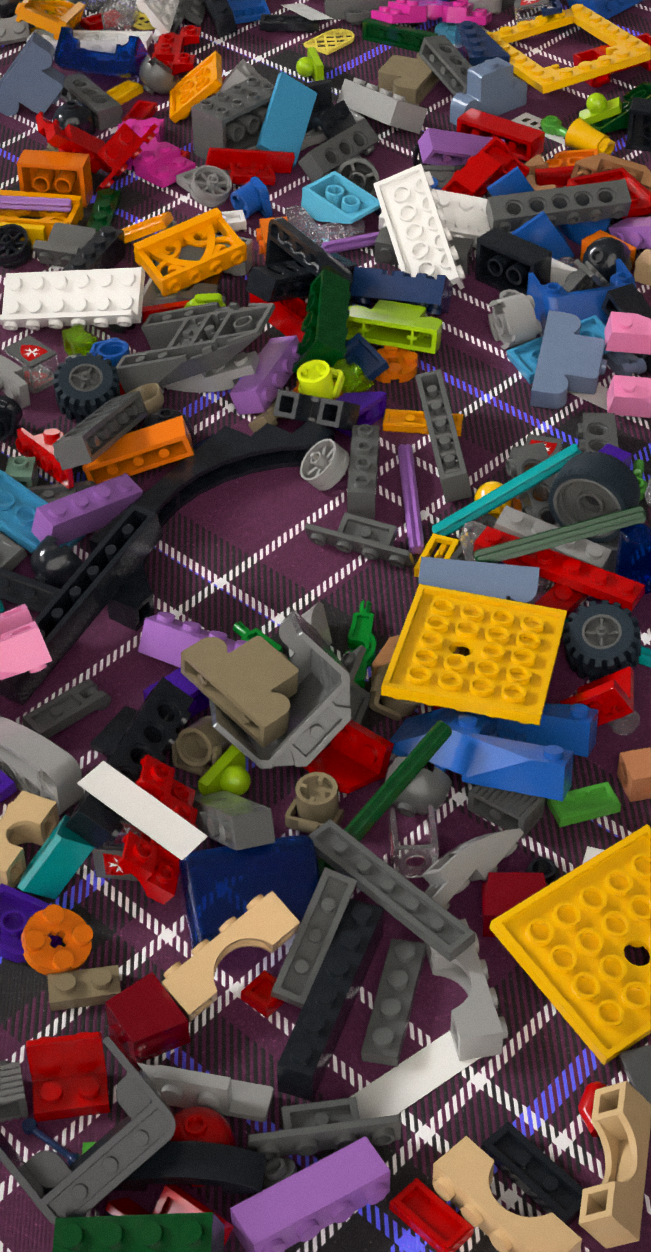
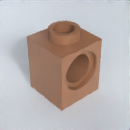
M651 747L620 752L617 776L629 802L651 799Z

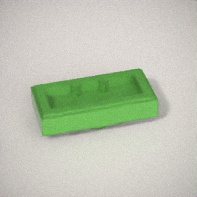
M609 782L568 791L563 801L547 800V805L559 827L611 815L621 810V803Z

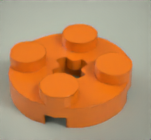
M384 345V348L376 350L387 361L389 368L376 377L375 380L391 383V379H399V383L411 380L417 374V353L408 349Z
M57 904L48 905L45 909L32 915L23 929L21 943L24 949V958L35 971L46 976L47 974L79 970L91 952L93 931L75 912L62 908ZM57 935L61 937L65 947L62 945H58L56 948L50 945L52 939L49 936Z

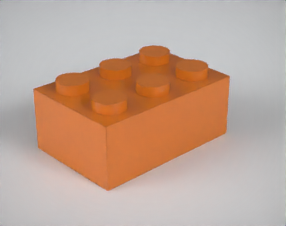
M24 149L17 161L20 191L82 196L83 207L87 208L93 196L89 154Z

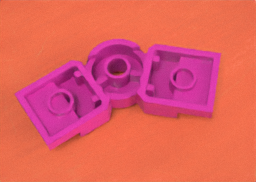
M439 0L388 1V6H379V10H371V18L391 24L427 22V20H438L439 17H442V22L446 23L472 21L478 25H487L492 21V12H487L485 8H476L473 11L474 3H468L469 0L453 2Z
M164 118L128 119L118 124L117 130L125 122L141 138L154 123L157 125V128L153 131L156 136L148 145L145 142L142 143L140 146L142 149L141 153L134 160L131 157L127 160L126 164L129 166L126 170H132V166H134L135 175L161 188H165L176 182V175L196 168L195 162L181 156L179 147L169 142H162L165 130Z

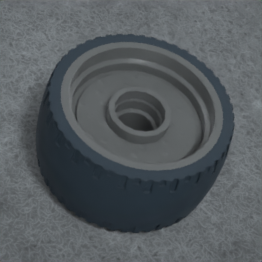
M597 451L580 453L572 457L554 479L548 496L549 509L557 524L563 527L638 506L641 495L640 485L633 471L616 457ZM625 528L585 539L597 543L607 542L619 536Z

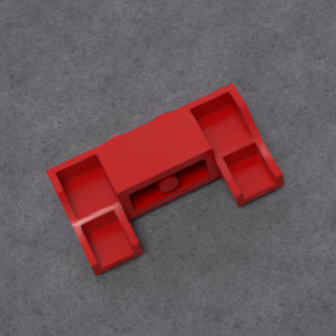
M187 25L181 27L180 34L173 32L162 34V36H159L158 43L154 44L152 59L155 57L173 70L171 75L173 76L193 70L194 63H196L195 55L184 53V46L200 43L201 27Z
M644 33L635 36L651 46L650 34ZM607 44L573 54L574 66H578L579 63L584 61L591 62L597 60L598 57L606 55V48L611 46ZM651 60L584 82L591 87L598 88L605 83L611 82L610 74L640 65L646 70L651 71Z
M40 111L37 114L38 132L46 137L47 143L53 147H58L59 152L89 154L92 173L96 174L100 168L107 173H111L95 157L98 151L105 145L103 140L71 124H68L62 130L57 119L51 122L44 118L43 112Z
M495 136L475 156H471L466 165L461 170H457L451 180L441 190L482 198L488 192V186L518 166L525 178L529 175L530 168L524 165L512 153L507 143Z
M147 754L140 761L142 771L140 778L135 784L198 828L197 824H195L198 809L193 807L196 791L173 779L174 768ZM142 831L140 836L129 832L122 839L125 845L122 857L117 861V865L127 870L141 883L147 897L164 905L175 896L180 868L184 869L189 864L192 852L186 858L180 860Z

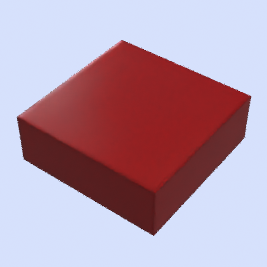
M265 970L241 991V1000L266 1018L285 1003L271 996V991L277 978Z

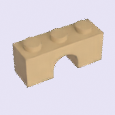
M22 790L17 798L8 804L5 814L0 819V884L3 883L14 888L26 869L24 850L18 845L22 843H35L42 846L59 824L56 801Z

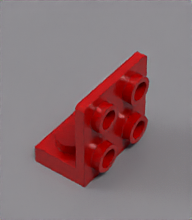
M629 666L578 687L577 695L562 700L559 704L572 705L579 703L587 705L592 709H598L597 727L615 719L623 718L634 712V670Z
M351 719L331 740L330 746L324 748L307 767L302 768L306 769L309 773L323 772L331 775L336 780L338 791L349 794L385 777L394 744Z
M79 1032L74 1035L58 1037L45 1036L26 1041V1052L32 1078L33 1114L36 1122L110 1113L108 1076L101 1032Z

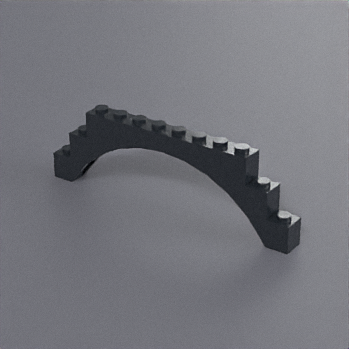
M309 420L296 429L294 433L266 423L258 431L254 432L252 436L224 426L203 445L198 447L194 451L193 456L181 461L178 466L163 476L159 482L130 504L116 518H113L98 533L94 534L89 539L91 553L133 504L156 513L162 528L183 506L200 494L227 481L262 471L286 467H301L305 455L317 442L323 439H332L335 442V431ZM148 555L107 604L109 619L134 631L139 630L144 625L146 617L155 615L153 593L145 574Z

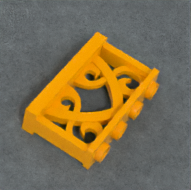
M23 0L16 7V21L20 23L23 20L54 34L53 38L61 41L80 23L86 4L81 2L74 4L67 0ZM44 10L53 11L56 15L47 14Z
M0 190V195L71 199V212L0 209V222L43 225L46 229L47 240L55 223L77 225L79 220L82 221L84 217L82 196ZM20 216H30V217H43V218H41V219H28V218H19V217H20Z
M217 207L133 244L136 263L143 267L159 288L163 297L177 293L179 290L197 284L208 277L219 274L247 260L246 243L233 231ZM220 232L223 236L215 238V233ZM219 243H227L231 246L227 248L225 245ZM188 245L206 247L199 261L178 259L181 248ZM156 260L157 262H159L157 267L153 264L152 261ZM168 266V274L163 276L161 271Z

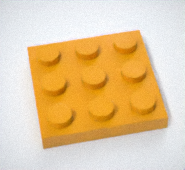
M216 50L185 75L169 91L170 119L175 124L180 119L184 120L189 116L192 106L200 103V101L206 99L211 94H216L223 85L221 55Z

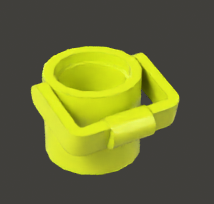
M322 360L308 361L297 370L299 393L328 399L339 397L345 381V376L341 370L329 367V364ZM333 377H334V378H337V381H336L335 385H334Z

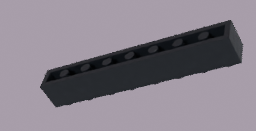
M135 504L127 510L34 620L39 627L52 661L46 663L47 667L35 673L26 671L0 680V695L22 706L27 702L162 539L163 534L156 513Z

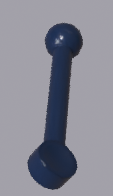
M27 1118L22 1122V1129L25 1134L37 1136L66 1158L69 1166L81 1156L79 1153H71L39 1129L35 1119Z

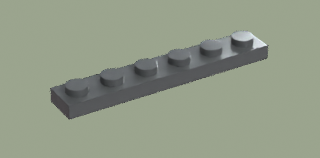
M331 819L305 838L307 848L337 872L357 880L356 887L449 962L475 942L474 931Z

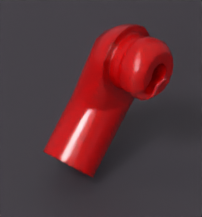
M599 1081L591 1082L585 1087L578 1104V1111L592 1137H599L591 1122L595 1090L608 1086Z

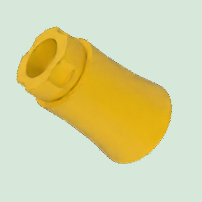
M581 118L576 119L570 125L565 136V145L578 150L598 148V154L605 153L611 155L615 148V142L609 136L596 130Z

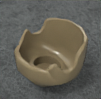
M148 383L128 392L140 391L148 416L162 409L164 395L157 383Z

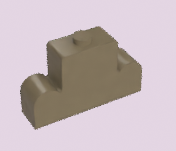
M417 53L416 59L392 55L378 71L379 91L380 88L392 91L393 95L395 93L404 96L406 101L419 105L440 81L421 59L419 53Z
M256 636L228 653L227 645L223 640L217 637H206L181 652V673L260 746L264 748L288 730L290 718V701L288 698L297 693L299 670L288 660L284 653L278 652L264 638Z

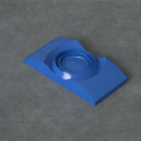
M227 0L233 12L235 24L258 21L261 19V14H271L265 0Z

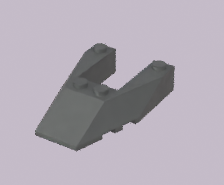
M218 302L150 314L141 329L151 347V351L123 355L116 365L119 381L125 393L127 394L131 390L148 383H157L159 387H163L213 369L221 368L260 336L276 308L274 303H249L248 307H239L238 303L230 302L229 307H221Z

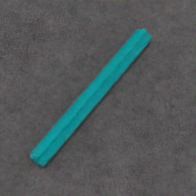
M577 444L570 445L432 526V532L446 537L558 473L572 457H575L577 454L579 455L582 451Z

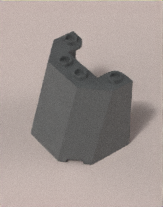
M294 609L281 622L279 627V636L282 642L294 652L288 660L299 670L297 693L288 698L290 701L288 730L263 748L209 699L212 726L260 769L294 765L295 767H307L351 720L350 673L318 631Z

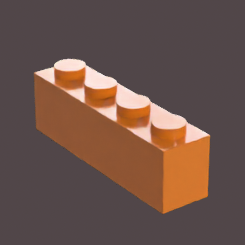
M181 415L125 434L92 463L82 465V469L88 481H93L96 484L125 473L132 476L193 456L194 450L191 435Z

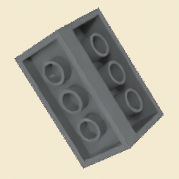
M248 77L247 80L234 84L230 88L218 92L216 95L192 106L194 155L206 160L208 150L211 147L245 150L256 146L275 85L262 81L258 77Z

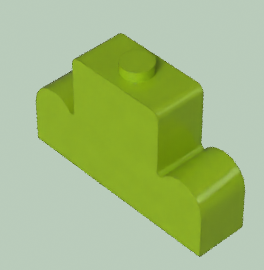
M379 300L372 309L359 305L348 306L350 314L347 319L346 328H348L346 340H350L359 332L371 344L399 347L401 349L436 354L440 348L443 321L435 317H426L425 306Z

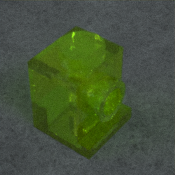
M81 325L62 330L64 351L68 356L79 353L86 355L91 350L92 345L98 342L97 337H92Z
M343 358L333 366L334 369L341 370L345 376L341 389L344 394L366 392L374 384L371 379L363 375L364 371L355 362L350 364Z

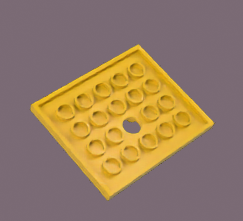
M419 584L382 682L381 695L392 697L396 700H409L428 706L455 709L459 712H471L491 718L518 721L522 724L540 725L566 621L567 610ZM457 647H465L469 649L470 655L464 656L453 654L452 652H455Z
M646 824L491 921L489 926L490 930L603 1065L651 1033V828ZM628 945L633 947L643 946L649 952V963L643 966L630 963L624 955V948Z

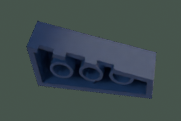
M463 21L462 23H456L455 47L472 67L496 57L508 63L510 62V55L476 22Z
M354 268L351 297L356 300L357 304L370 306V302L377 303L379 300L425 306L426 313L434 316H441V312L448 313L453 284L446 275H437V279H435V277L428 276L427 273H417L416 277H411V274L404 271L395 270L392 271V275H388V271L384 269Z

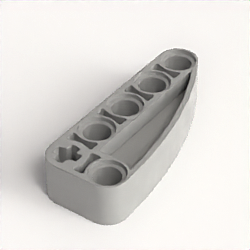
M0 716V770L15 782L16 788L20 791L23 790L56 801L58 815H61L81 800L84 796V789L77 783L82 779V774L75 758L37 732Z

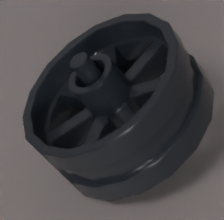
M6 224L0 227V267L16 268L23 265L29 260L33 252V245L26 230L17 224Z

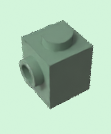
M9 457L5 473L25 487L37 486L39 476L36 457Z

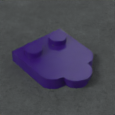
M3 883L0 884V956L12 962L23 963L26 962L21 943L23 929L32 915L45 909L50 904ZM57 935L49 936L52 939L50 943L52 947L56 948V946L62 944L61 937Z

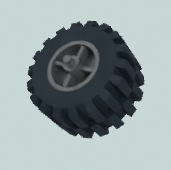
M79 353L76 354L75 358L71 356L66 358V363L61 362L58 365L59 370H55L53 385L56 403L60 412L63 415L66 414L67 418L71 421L75 418L76 422L80 423L111 398L121 396L117 369L115 365L112 366V362L108 358L103 360L102 355L97 354V356H93V353L81 355Z
M602 600V604H596V601H591L588 607L584 605L578 607V614L571 613L569 622L565 623L563 633L565 657L567 662H569L571 670L573 672L578 671V677L584 680L587 676L589 677V682H592L630 666L632 668V666H637L639 656H641V633L636 616L632 617V613L628 608L622 610L621 604L615 602L613 605H609V600Z

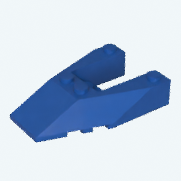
M545 703L540 725L522 724L518 721L503 718H491L477 713L459 712L455 709L444 707L406 718L389 741L394 744L392 754L407 757L436 722L441 720L452 729V735L428 761L434 764V767L441 769L444 773L446 769L462 775V781L466 783L563 801L572 785L573 756L588 757L596 744L598 709H592L587 705L579 703L572 705Z

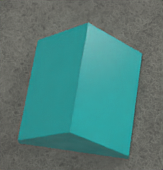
M65 814L27 865L17 888L24 892L56 899L94 849L93 845L65 827L70 819L68 815Z

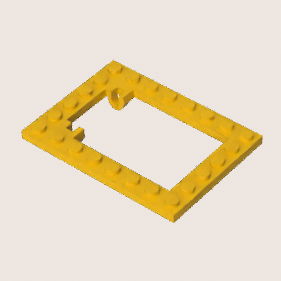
M583 4L572 5L571 8L566 10L562 9V13L548 16L539 15L531 21H520L512 27L504 26L499 31L486 32L510 55L509 63L514 66L513 73L542 94L651 60V46L585 7ZM574 23L611 47L606 48V55L598 57L597 60L591 62L584 61L572 68H559L558 64L543 68L509 43Z

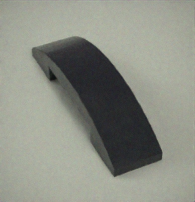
M168 1141L113 1190L146 1191L147 1184L222 1186L223 1193L257 1194L263 1191L266 1155L224 1144Z

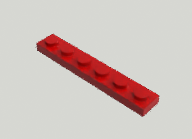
M487 526L475 540L473 551L516 540L519 537ZM551 549L502 561L508 565L539 567V576L600 600H609L610 604L617 602L621 604V608H628L631 612L645 594V585Z

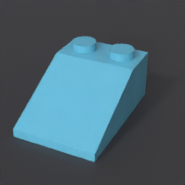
M336 171L302 188L301 211L316 221L352 224L381 208L377 198Z

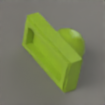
M310 47L307 48V57H302L297 61L296 71L302 77L312 76L314 81L324 80V65L316 48Z
M593 93L587 98V109L579 112V118L591 125L621 114V99L617 97L607 101L603 94Z
M232 744L198 780V788L202 795L228 791L240 796L247 792L251 784V777L246 770L245 755Z

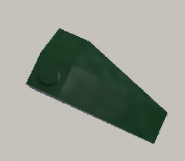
M643 82L623 96L624 101L622 102L621 114L596 122L591 126L601 133L627 128L633 97L651 99V83Z

